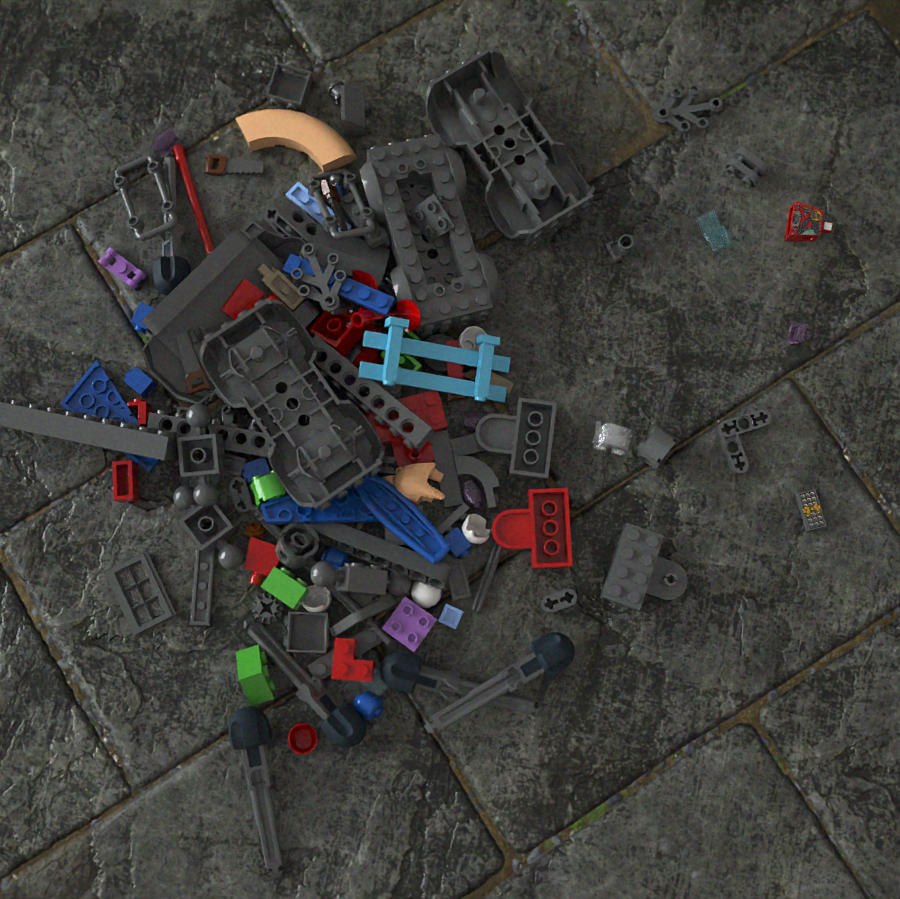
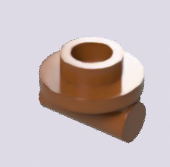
M259 522L248 523L245 526L244 536L263 541L265 528Z

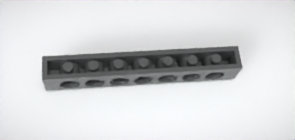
M292 200L276 211L273 223L288 237L295 236L301 238L306 243H313L318 223ZM381 281L378 291L390 295L396 300L389 312L392 313L397 309L398 301L396 294Z
M315 335L312 339L318 353L313 363L323 378L328 377L332 381L331 384L337 390L343 389L348 399L352 402L356 400L360 403L359 407L367 414L371 412L375 416L374 419L380 425H387L392 435L395 437L400 436L404 439L403 443L411 450L415 448L419 452L434 435L432 428L373 380L358 377L359 369ZM321 357H327L324 362H319ZM336 368H341L339 373H333ZM349 380H356L354 384L347 385ZM364 391L370 392L366 397L361 396ZM378 403H384L382 408H375ZM392 415H399V418L397 420H390V417ZM408 426L414 427V430L410 433L404 432Z
M157 410V413H149L147 426L165 431L168 430L167 423L171 421L173 426L169 431L177 432L176 436H195L193 427H191V431L188 434L185 432V427L188 425L186 415L175 413V417L168 416L169 412ZM212 420V423L206 426V428H209V434H222L224 431H227L228 438L223 441L225 450L268 457L272 445L265 434L260 432L261 428L249 426V430L242 429V425L230 423V427L223 426L224 422ZM242 434H245L247 437L244 444L240 443V436ZM263 437L265 445L260 448L258 441Z

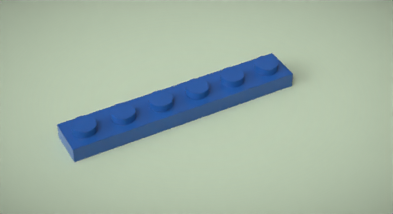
M290 254L282 269L283 273L292 276V270L300 268L303 273L315 277L308 260ZM320 266L322 273H324L326 268ZM301 272L295 273V277L301 275ZM333 272L328 283L330 291L336 281L334 277L335 272ZM341 274L338 275V279H342L344 277ZM348 277L337 295L385 317L388 316L396 301L394 297Z

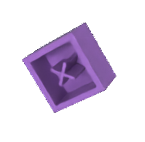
M404 597L382 629L415 652L437 619L410 599Z

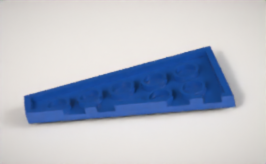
M97 360L60 403V405L71 412L78 411L86 413V415L102 416L104 419H117L124 423L138 424L137 418ZM123 452L150 473L161 461L155 458Z
M354 486L347 490L348 494L343 498L338 499L336 497L330 501L332 505L323 511L321 509L316 510L314 507H301L290 495L260 504L266 524L380 522L363 503Z

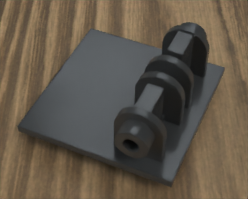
M435 193L409 210L429 243L455 227L454 222L443 207L447 201L446 197L443 195L436 196Z

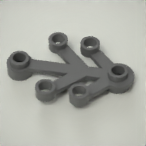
M692 84L679 107L671 109L675 101L679 100L682 96V90L675 87L672 89L670 98L665 105L655 108L653 118L659 124L666 122L671 124L682 134H686L689 131L690 123L695 125L698 130L703 131L708 125V120L706 118H697L691 113L708 111L710 114H718L723 107V103L719 98H712L707 103L688 106L700 92V87ZM674 116H681L687 121L680 122ZM703 122L705 126H701L699 123ZM685 125L687 129H683L681 126Z
M306 243L302 246L301 252L304 258L309 260L315 277L303 273L300 268H294L291 275L295 281H303L319 287L322 294L311 291L307 285H301L298 293L302 298H310L320 302L321 307L327 312L335 311L340 305V299L337 295L342 284L347 280L345 271L338 270L335 272L334 277L336 281L331 291L328 288V283L335 267L340 263V258L338 254L330 253L327 257L328 265L324 273H322L316 258L318 255L316 246L313 243ZM312 248V251L306 252V249ZM336 257L337 260L335 262H331V258ZM301 272V275L295 277V273ZM343 274L344 277L342 279H338V275ZM303 289L308 290L306 294L301 293ZM328 299H333L331 304L326 303Z

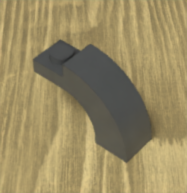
M454 456L458 478L471 477L477 480L483 487L488 510L496 509L499 499L497 492H493V490L499 489L500 485L492 469L477 458Z

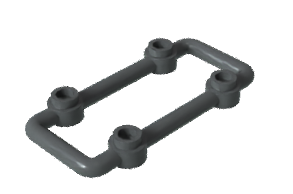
M152 155L142 156L118 167L115 171L114 187L121 193L129 215L127 226L140 241H146L167 232L178 224L177 214L179 209L171 201L162 178L164 168ZM149 162L147 171L156 180L164 202L162 204V211L167 218H170V222L142 233L145 225L136 215L128 192L131 185L122 174Z
M345 168L314 173L308 177V195L315 197L324 218L323 229L330 233L334 239H348L370 234L375 230V213L371 208L366 207L357 188L358 178L354 173H350ZM332 174L344 176L343 186L351 190L360 209V222L367 226L338 232V220L335 216L330 215L322 197L323 191L318 180L328 179Z

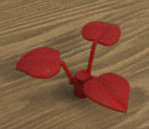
M357 269L353 270V280L378 290L377 282L371 274ZM404 299L397 303L398 312L389 313L387 317L383 315L375 316L371 310L360 307V311L353 313L352 323L357 328L365 327L366 331L382 333L377 329L376 325L372 324L373 321L390 316H398V318L409 320V327L404 329V331L412 332L419 327L422 317L419 307L413 301ZM364 334L362 335V337L360 338L361 353L368 349H371L374 352H378L380 350L362 346Z

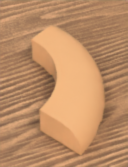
M266 109L236 117V121L252 152L265 147L285 145L288 148L308 154L323 172L338 169L357 160V156L352 148L336 130L308 114L286 109Z

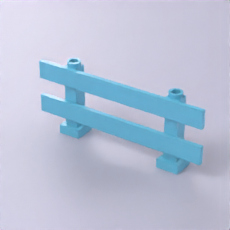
M392 316L385 319L384 327L389 328L388 334L364 331L362 346L385 350L386 353L384 365L361 361L358 377L383 381V385L386 386L400 384L474 397V401L486 402V400L505 402L507 387L490 384L491 370L509 373L510 357L493 354L494 347L500 345V337L485 334L476 336L475 344L480 345L479 352L402 337L403 330L409 327L408 319ZM400 353L477 367L475 382L398 368Z

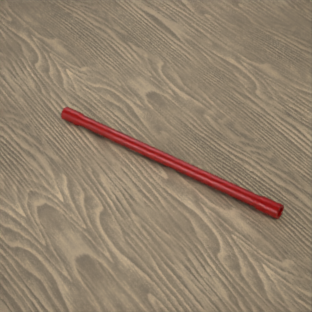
M175 145L172 147V151L175 154L174 157L184 182L206 255L208 256L214 250V246L187 165L183 146Z

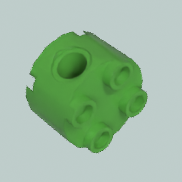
M274 471L265 476L257 475L252 478L250 488L255 496V503L258 509H261L260 504L289 495Z

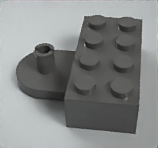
M519 397L516 416L489 414L478 422L475 431L477 443L487 452L511 455L508 477L547 481L557 402Z
M625 523L622 527L600 598L639 611L645 594L662 600H672L680 597L687 587V574L678 563L658 556L664 535Z

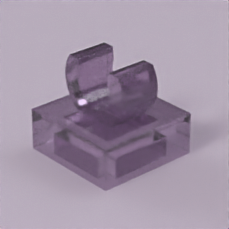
M799 322L790 325L786 343L794 345L805 342V339L810 341L812 333L807 331L808 324Z

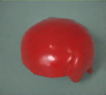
M300 723L291 728L288 734V745L293 752L298 755H307L317 746L318 734L311 725Z

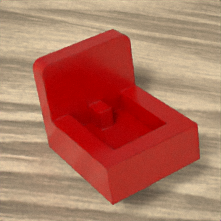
M368 349L357 354L352 364L359 369L361 361L382 365L383 360L376 352Z
M133 399V402H127V406L130 409H138V424L147 427L149 413H153L151 405L144 399Z

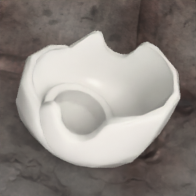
M477 326L466 328L459 336V348L479 352L480 345L475 344L476 336L487 335L486 332Z
M473 513L467 516L461 528L466 539L474 544L486 542L489 539L491 530L486 529L487 521L485 518Z
M415 580L410 587V595L418 606L429 608L438 603L441 598V589Z
M317 585L307 586L306 588L310 592L302 602L303 607L308 612L321 613L325 611L331 603V593L325 587Z

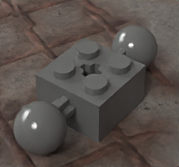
M194 404L187 410L186 420L194 428L195 436L177 437L180 476H198L199 484L193 492L194 500L202 507H209L214 505L219 497L217 487L211 483L210 474L226 473L223 434L206 435V426H208L212 418L211 411L203 404Z
M190 485L178 487L173 494V501L178 508L189 511L188 514L178 520L205 556L217 548L219 550V562L224 568H238L244 560L243 551L239 546L228 544L226 541L237 533L233 525L216 503L209 507L198 505L193 497L194 487ZM207 524L211 526L209 529L205 527Z
M321 561L312 567L310 573L311 580L315 585L328 587L333 582H336L335 591L385 595L387 588L392 595L402 596L411 587L410 578L401 572H392L387 576L388 571L381 570L382 566L375 565L363 566L360 563H345L344 567H338L335 570L331 563Z

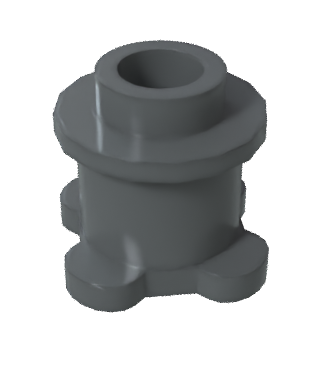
M337 80L330 83L328 93L336 100V106H339L341 104V85H343V82Z

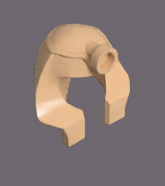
M417 463L406 465L405 467L400 466L395 470V486L403 496L410 499L415 505H419L421 501L432 503L434 498L443 500L445 495L429 485L427 480L429 478L441 482L444 473L435 468V463Z

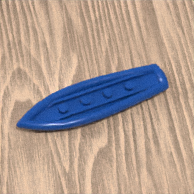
M368 475L364 478L365 482L357 487L356 490L363 503L383 525L432 564L441 561L448 554L451 545L410 499L403 496L394 485L377 475L373 477Z

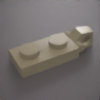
M264 263L257 269L264 277L262 279L265 283L264 285L292 311L305 299L299 295L298 288L279 270H276L274 267L270 270Z

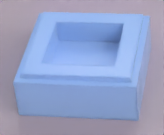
M446 603L438 622L456 629L464 611Z

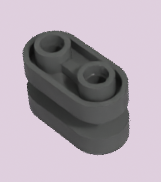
M743 147L738 148L734 153V158H731L725 165L726 172L740 180L742 185L747 188H754L760 181L759 176H764L768 171V166L764 161Z

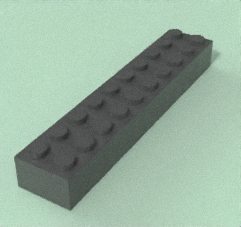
M5 396L0 397V426L159 460H179L177 437L181 436H176L177 432L163 431L155 427H143L136 423H124L117 419H104L102 416H91L83 412H71L64 408H52L49 405L33 404L30 401H19Z

